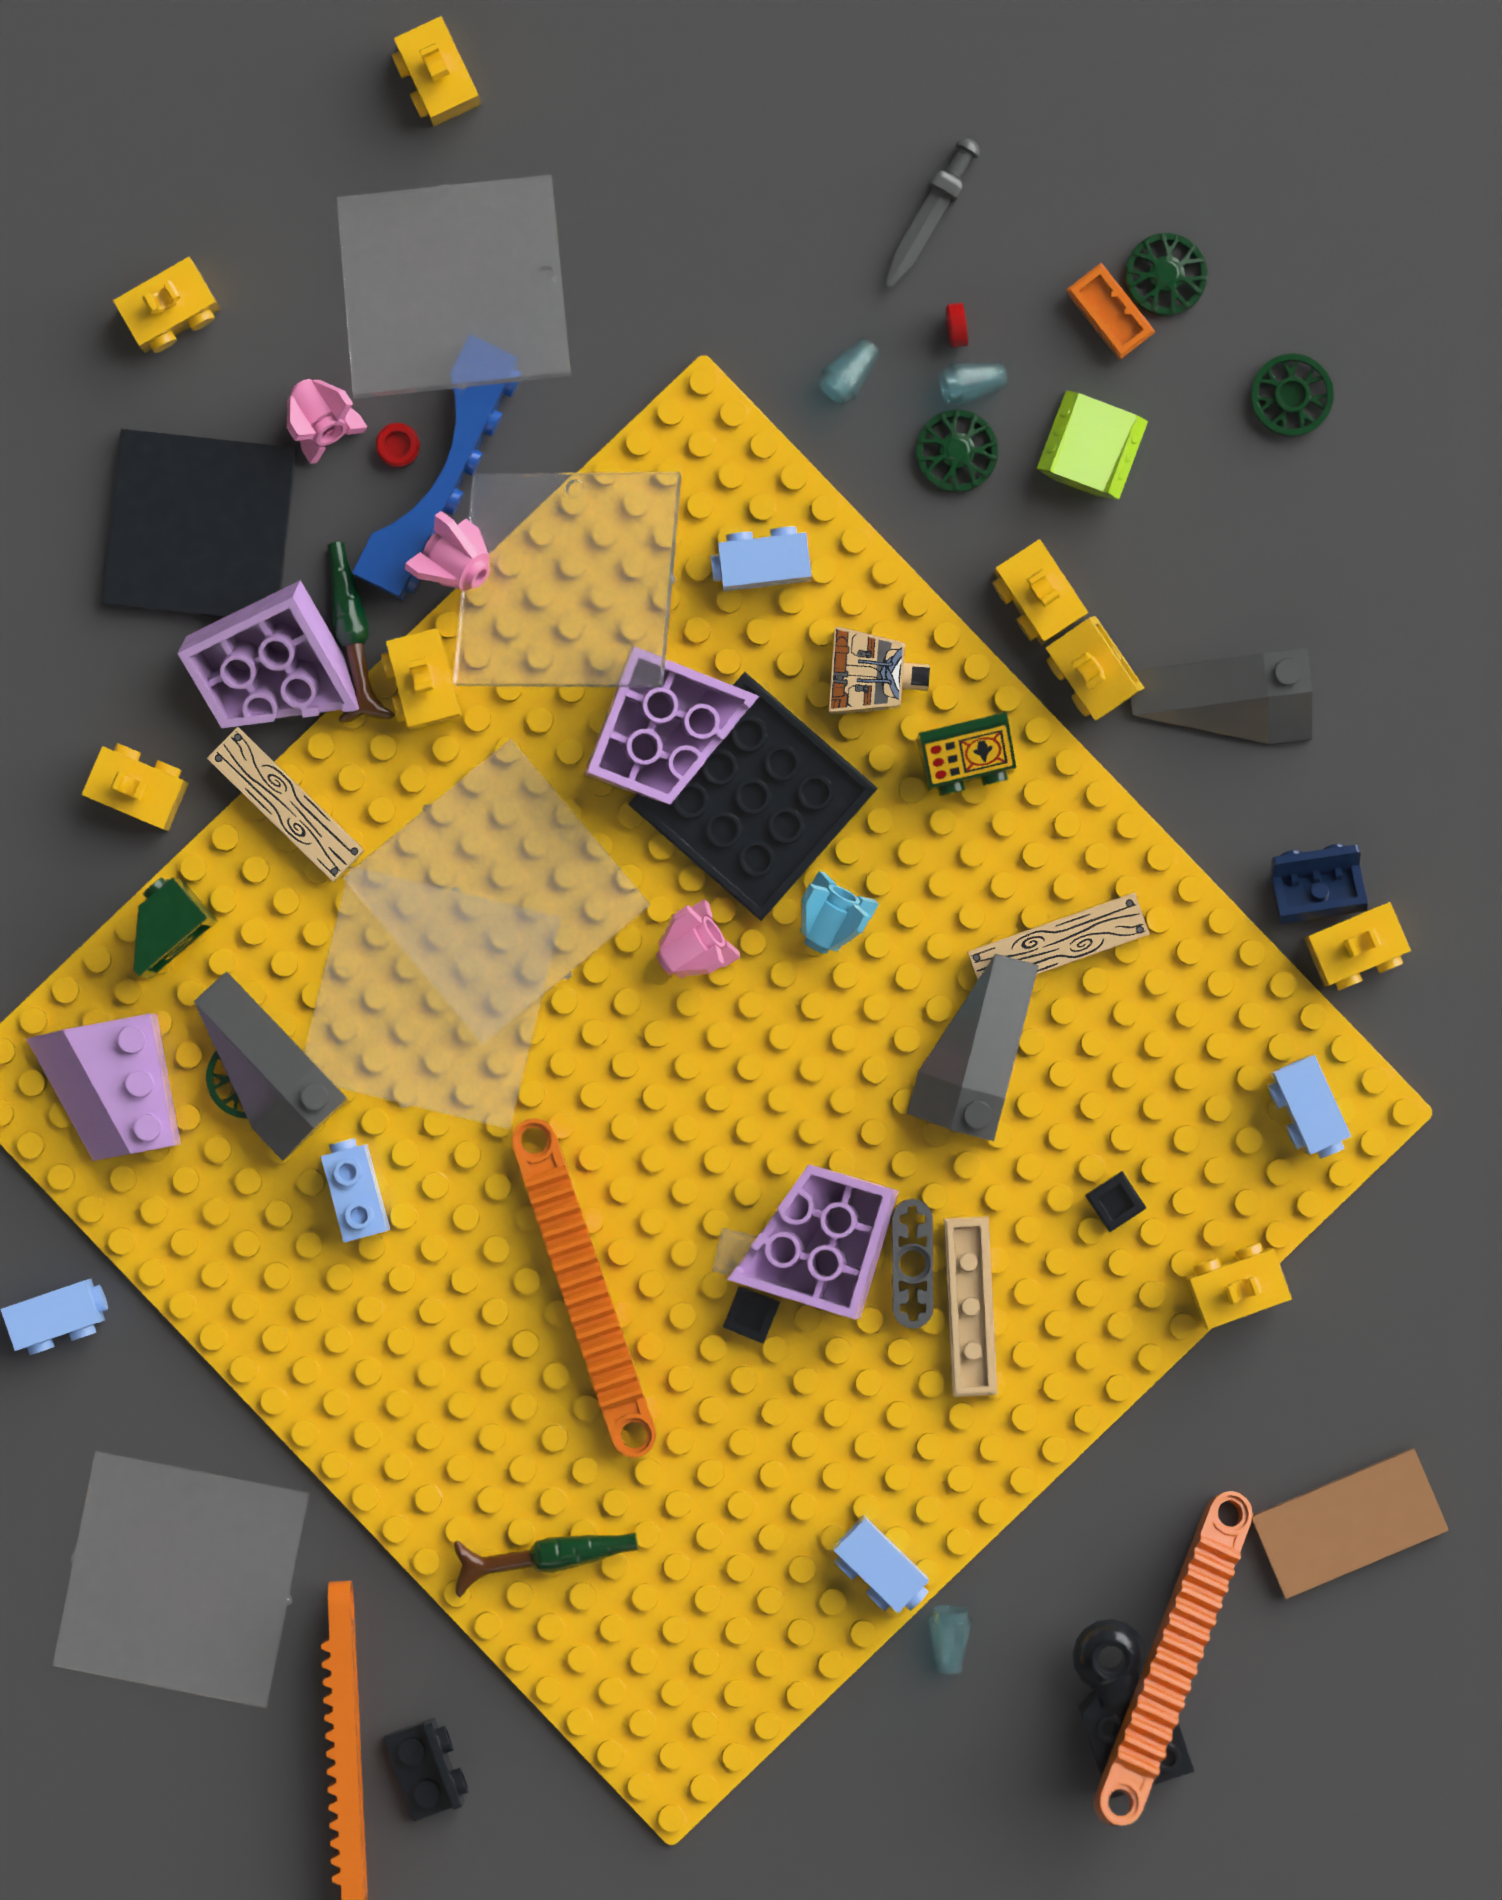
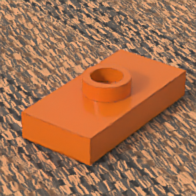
M1102 262L1066 290V293L1119 361L1156 332Z

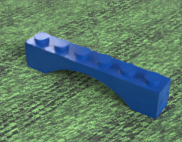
M469 336L450 375L455 394L456 424L452 447L444 468L430 491L411 511L391 525L371 534L352 572L356 578L402 601L407 592L415 594L422 579L416 578L405 570V563L418 553H423L427 541L435 533V515L442 511L453 516L457 511L464 492L459 490V487L466 474L470 476L475 474L484 454L478 449L485 435L492 437L495 434L503 417V413L499 412L498 409L505 395L513 397L522 379L523 374L517 371L520 366L517 358Z

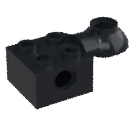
M1114 1619L1099 1620L1086 1627L1076 1639L1073 1650L1076 1672L1084 1683L1094 1689L1078 1708L1101 1778L1146 1662L1145 1644L1138 1632L1127 1623ZM1109 1646L1118 1647L1122 1651L1121 1662L1114 1668H1104L1098 1661L1100 1652ZM1179 1722L1172 1731L1173 1738L1166 1747V1756L1159 1765V1775L1154 1779L1152 1785L1195 1772ZM1114 1790L1109 1795V1799L1125 1795V1793L1120 1790Z

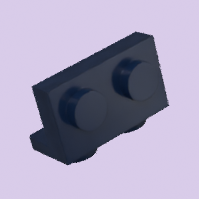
M1332 844L1323 850L1309 852L1291 850L1282 853L1280 856L1273 857L1271 859L1270 880L1279 923L1284 924L1367 911L1368 900L1360 868L1361 853L1359 845Z

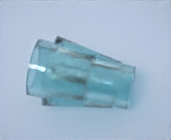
M860 338L856 344H853L821 370L822 377L818 381L819 387L828 397L839 404L844 405L849 399H855L875 361L880 356L879 351L869 341Z
M1002 362L950 363L949 368L940 370L939 382L945 403H956L960 407L999 389L1006 388L1007 375Z
M958 1605L936 1606L933 1608V1616L928 1619L936 1671L946 1674L959 1673L962 1671V1663L964 1662L972 1619L968 1618V1609L966 1607Z

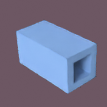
M781 527L771 529V537L753 539L752 532L726 535L727 542L718 543L719 554L711 555L713 580L723 581L724 591L811 581L807 533H797L796 527Z
M1309 1055L1269 1073L1273 1080V1083L1267 1085L1269 1093L1277 1109L1285 1107L1292 1123L1285 1125L1295 1149L1303 1147L1305 1154L1310 1155L1317 1152L1320 1159L1344 1149L1342 1140L1351 1137V1134L1316 1056Z
M353 1138L329 1145L331 1154L321 1156L343 1241L348 1242L390 1230L368 1144L357 1146L356 1140Z
M87 1279L2 1308L1 1312L14 1350L17 1351L27 1347L30 1356L55 1347L52 1338L69 1333L70 1339L73 1341L97 1333L94 1324L105 1320L103 1311L108 1310V1304L101 1286H94L92 1279Z
M865 1515L833 1546L834 1552L839 1555L834 1560V1563L852 1580L859 1575L870 1586L866 1594L884 1611L889 1606L897 1613L905 1606L911 1611L929 1592L924 1588L929 1582L928 1576Z

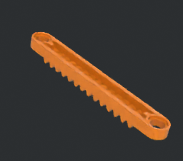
M537 1118L527 1119L515 1128L512 1135V1147L535 1212L536 1220L551 1259L553 1270L557 1277L559 1288L562 1292L612 1442L617 1451L622 1455L631 1458L641 1457L654 1446L656 1439L655 1424L556 1133L545 1120ZM532 1127L540 1128L547 1136L546 1147L543 1151L534 1154L526 1151L521 1141L523 1133ZM630 1422L640 1423L647 1431L646 1441L639 1447H629L621 1438L622 1428Z
M1228 1491L1220 1493L1211 1498L1204 1508L1095 1794V1812L1099 1819L1107 1825L1117 1827L1131 1824L1137 1820L1144 1808L1153 1781L1159 1775V1765L1164 1760L1166 1747L1173 1738L1172 1731L1179 1722L1178 1715L1185 1706L1184 1699L1191 1690L1190 1683L1196 1676L1198 1671L1197 1665L1204 1656L1203 1649L1210 1640L1209 1633L1216 1624L1215 1617L1222 1608L1223 1604L1221 1601L1228 1592V1583L1234 1576V1567L1241 1558L1240 1551L1252 1522L1253 1512L1251 1504L1246 1497L1238 1492ZM1223 1502L1233 1504L1238 1510L1239 1518L1233 1527L1225 1526L1218 1518V1508ZM1114 1790L1124 1792L1129 1798V1809L1123 1816L1113 1814L1108 1807V1797Z
M351 1580L330 1581L328 1583L329 1637L323 1641L321 1649L330 1653L322 1661V1667L330 1670L331 1673L327 1674L322 1681L324 1686L332 1689L325 1695L323 1702L333 1707L325 1714L324 1721L334 1725L325 1733V1739L334 1742L327 1749L326 1757L335 1760L329 1765L327 1775L336 1778L328 1786V1793L337 1796L328 1805V1810L337 1814L329 1823V1828L337 1831L330 1841V1846L338 1849L331 1858V1864L339 1867L332 1876V1882L341 1886L342 1900H368L354 1591Z

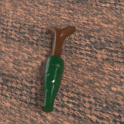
M344 542L330 543L327 545L330 559L333 629L337 642L347 650L353 688L359 705L357 711L343 712L338 720L341 723H347L362 714L378 719H392L395 714L383 706L371 689L363 646L370 635L369 624L356 581L347 560Z
M637 1534L550 1537L536 1541L530 1550L482 1557L472 1552L457 1540L454 1542V1549L462 1563L455 1591L460 1598L469 1586L487 1574L533 1567L540 1573H555L593 1563L619 1553L639 1550Z

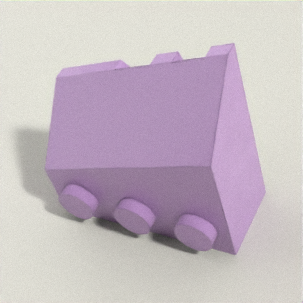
M301 580L187 635L177 653L221 728L274 722L275 718L302 715L304 718L319 716L321 712L336 710L350 712L359 709L344 655Z
M635 647L630 651L583 774L625 791L670 805L759 696Z
M145 1014L26 1038L93 1161L181 1145L157 1014Z
M808 1164L777 1208L778 1210L762 1233L758 1235L748 1253L727 1280L852 1319L861 1318L899 1190Z

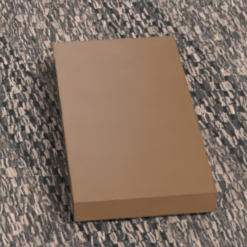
M1413 1447L1262 1510L1252 1516V1523L1285 1599L1449 1531Z

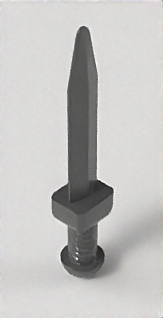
M964 138L959 140L955 145L958 150L947 169L937 172L929 185L932 189L895 252L886 280L888 287L894 286L915 263L950 201L956 202L963 188L960 180L973 158L978 159L980 155L979 145L973 139Z

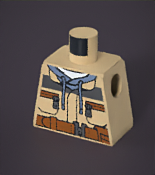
M835 627L828 715L898 709L901 706L902 689L928 691L930 664L904 663L905 643L842 627Z

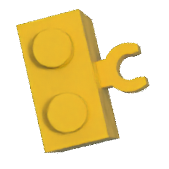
M442 16L394 38L398 51L391 54L401 78L403 79L410 75L417 91L410 93V97L420 118L429 115L433 126H436L481 105L476 88Z
M190 256L113 300L138 345L145 353L151 349L154 353L167 349L177 341L175 335L189 327L192 331L205 327L215 319L213 313L221 309Z
M1040 539L997 566L993 572L997 577L992 582L996 592L1005 604L1011 601L1014 603L1022 615L1016 621L1029 641L1037 638L1042 646L1085 618L1089 613Z
M1096 616L1089 617L1046 647V650L1051 655L1046 659L1049 667L1059 680L1062 681L1065 678L1068 680L1076 692L1071 695L1072 700L1085 717L1091 714L1095 721L1099 720L1145 689Z
M435 628L386 641L388 652L382 653L381 658L387 679L395 678L399 695L393 696L392 701L398 722L406 721L407 727L410 730H415L461 718L462 714L439 629Z
M116 743L114 750L102 746L81 795L169 832L189 785L188 782L179 779L182 770L157 760L153 768L138 761L141 755L140 752Z
M1391 902L1382 904L1304 937L1323 985L1329 986L1335 983L1338 991L1363 981L1360 972L1376 966L1379 973L1403 964L1400 955L1411 951Z
M1256 1243L1235 1251L1237 1259L1220 1264L1219 1258H1215L1193 1266L1196 1274L1188 1276L1186 1279L1204 1328L1209 1330L1292 1299L1273 1248L1262 1249L1261 1244Z

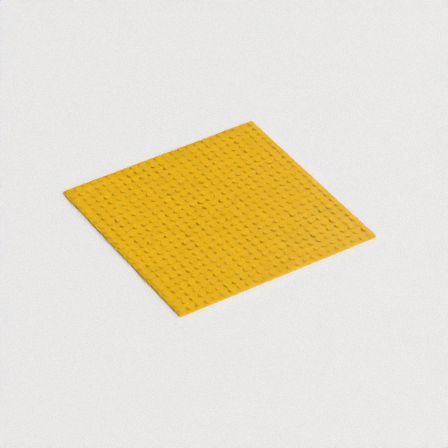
M705 355L696 358L489 556L490 572L481 586L467 591H462L458 588L454 589L407 634L411 635L438 628L441 632L462 714L461 718L415 730H410L407 727L406 721L398 722L392 701L393 696L399 695L395 678L387 679L381 659L368 673L373 693L384 707L395 714L392 719H378L362 714L351 722L341 723L338 719L343 713L342 710L328 711L274 761L365 850L335 882L323 873L241 793L0 1023V1145L668 1845L677 1844L1211 1330L1203 1326L1186 1277L1196 1274L1193 1266L1215 1258H1219L1220 1264L1237 1259L1235 1251L1256 1243H1260L1262 1249L1273 1248L1280 1264L1432 1117L1433 1113L1431 1107L730 378ZM781 527H796L797 533H807L811 581L724 591L723 581L713 580L711 555L719 554L718 543L727 542L726 535L738 532H752L753 539L771 537L770 530ZM835 627H842L905 643L904 663L930 664L928 691L902 689L901 706L898 709L828 715ZM635 647L732 686L746 672L878 788L762 921L755 917L628 805L637 794L583 774L630 651ZM1006 712L1016 762V769L1007 772L1009 780L983 786L982 780L976 779L964 782L966 790L945 796H940L938 789L928 791L916 742L918 734ZM818 871L825 872L837 886L850 891L857 897L862 896L874 899L879 904L861 934L844 944L839 951L829 950L827 954L810 948L804 942L806 937L800 931L802 927L801 899L809 884H812ZM161 877L165 880H170L172 877L183 880L218 922L154 977H139L133 969L138 906L146 900L142 894ZM1136 894L1149 935L1036 974L994 1141L949 1130L907 1114L919 1068L929 1056L977 982L967 953L968 951L1126 895ZM705 899L710 904L713 916L712 921L721 931L724 941L727 940L739 951L740 958L726 967L716 969L710 974L689 975L684 978H680L676 974L669 975L661 967L657 959V952H659L658 942L675 913L687 905L691 908ZM226 971L348 1099L339 1110L284 1161L252 1129L248 1119L234 1117L220 1109L211 1098L207 1088V1066L216 1049L194 1001ZM145 1014H157L181 1145L93 1161L26 1038ZM1309 1055L1316 1056L1351 1134V1137L1342 1140L1344 1149L1321 1159L1317 1152L1310 1155L1305 1154L1303 1147L1295 1149L1285 1125L1292 1122L1285 1107L1277 1109L1267 1087L1268 1084L1273 1083L1269 1073ZM218 1059L214 1073L228 1077L221 1060ZM213 1077L214 1085L221 1082V1079ZM228 1082L217 1088L216 1092L221 1100L224 1101L231 1097L235 1090L231 1082ZM234 1100L230 1101L226 1105H228L231 1108H234ZM239 1101L237 1110L244 1112L243 1107ZM537 1118L545 1120L556 1133L655 1424L656 1439L654 1446L641 1457L631 1458L622 1455L617 1451L612 1442L562 1292L559 1288L551 1259L536 1220L535 1212L512 1147V1135L515 1128L527 1119ZM529 1128L522 1135V1146L530 1153H539L546 1147L547 1136L540 1128ZM355 1138L357 1146L368 1144L390 1230L344 1242L321 1156L331 1154L329 1145ZM808 1164L899 1190L894 1209L900 1202L906 1199H917L925 1203L932 1213L933 1313L930 1320L919 1328H907L901 1325L893 1314L892 1216L864 1309L859 1319L845 1317L727 1279L748 1253L753 1242L767 1226L778 1210L777 1208ZM1120 1171H1123L1143 1201L1146 1209L1113 1231L1108 1232L1085 1197V1194ZM916 1206L908 1207L907 1214L900 1215L899 1218L900 1223L907 1224L908 1238L899 1236V1246L908 1243L926 1246V1236L916 1238L917 1224L924 1223L925 1216L917 1213ZM988 1216L998 1394L953 1397L944 1218ZM907 1251L900 1258V1269L905 1275L917 1276L925 1268V1258L918 1251ZM926 1280L916 1284L899 1281V1291L908 1288L909 1294L908 1303L900 1304V1312H906L909 1320H917V1314L925 1312L926 1308L925 1304L918 1303L917 1288L926 1290ZM739 1286L780 1302L764 1344L723 1328ZM630 1422L622 1428L621 1438L627 1446L639 1447L646 1441L647 1431L640 1423ZM863 1515L928 1576L929 1582L924 1588L929 1592L911 1611L906 1606L899 1613L891 1606L885 1611L882 1610L866 1594L870 1586L859 1575L852 1580L834 1563V1560L839 1555L834 1552L833 1546ZM637 1534L639 1550L619 1553L593 1563L555 1573H540L533 1567L487 1574L469 1586L460 1598L455 1591L462 1563L454 1549V1542L457 1540L472 1552L482 1557L530 1550L536 1541L550 1537Z

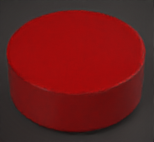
M963 302L947 304L945 307V317L949 344L952 348L968 346L967 323Z
M391 423L379 432L376 438V451L386 465L393 468H405L414 463L419 456L421 449L420 439L415 430L409 425Z

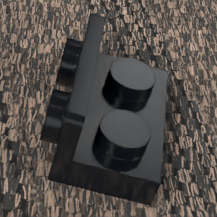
M434 1717L384 1736V1741L413 1821L452 1807L455 1810L463 1806L465 1801L463 1795L469 1793L468 1785L460 1767L453 1769L448 1753L454 1751L445 1725L438 1728Z

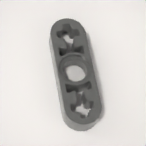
M906 1199L900 1202L892 1214V1309L896 1320L907 1328H919L925 1325L933 1313V1219L929 1207L917 1199ZM916 1206L917 1213L925 1216V1222L917 1224L916 1238L926 1236V1246L916 1243L899 1246V1236L908 1238L907 1224L900 1223L899 1218L900 1215L907 1214L908 1207ZM907 1251H918L925 1258V1268L917 1276L905 1275L900 1269V1258ZM926 1280V1290L917 1288L918 1303L925 1304V1312H919L917 1320H909L906 1312H900V1304L908 1303V1288L899 1291V1281L916 1284Z

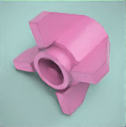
M306 379L297 383L292 388L287 399V429L295 441H300L302 452L310 464L317 463L326 449L325 446L336 442L345 433L347 435L364 433L367 429V425L360 414L351 408L353 403L346 392L319 379Z
M440 511L435 515V533L427 541L423 553H418L405 563V570L418 579L438 582L442 586L455 587L462 591L478 588L485 582L490 572V557L480 530L467 519L457 525L452 518Z
M705 899L691 908L687 905L675 913L658 942L659 952H657V959L661 967L669 975L676 974L678 977L684 978L689 975L710 974L716 969L726 967L740 958L739 951L727 940L724 941L721 931L712 921L713 916L710 904Z

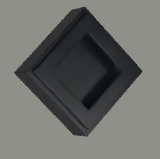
M1120 1171L1085 1194V1197L1108 1232L1113 1231L1146 1209L1143 1201L1123 1171Z
M739 1286L723 1328L764 1344L780 1302Z

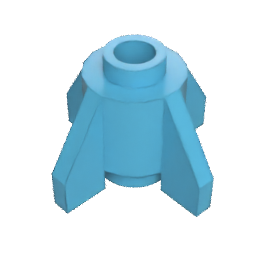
M818 871L812 884H809L801 899L802 927L800 931L806 937L804 942L810 948L820 953L827 954L829 950L839 951L844 944L863 932L879 904L874 899L862 896L857 897L850 891L837 886L825 872Z

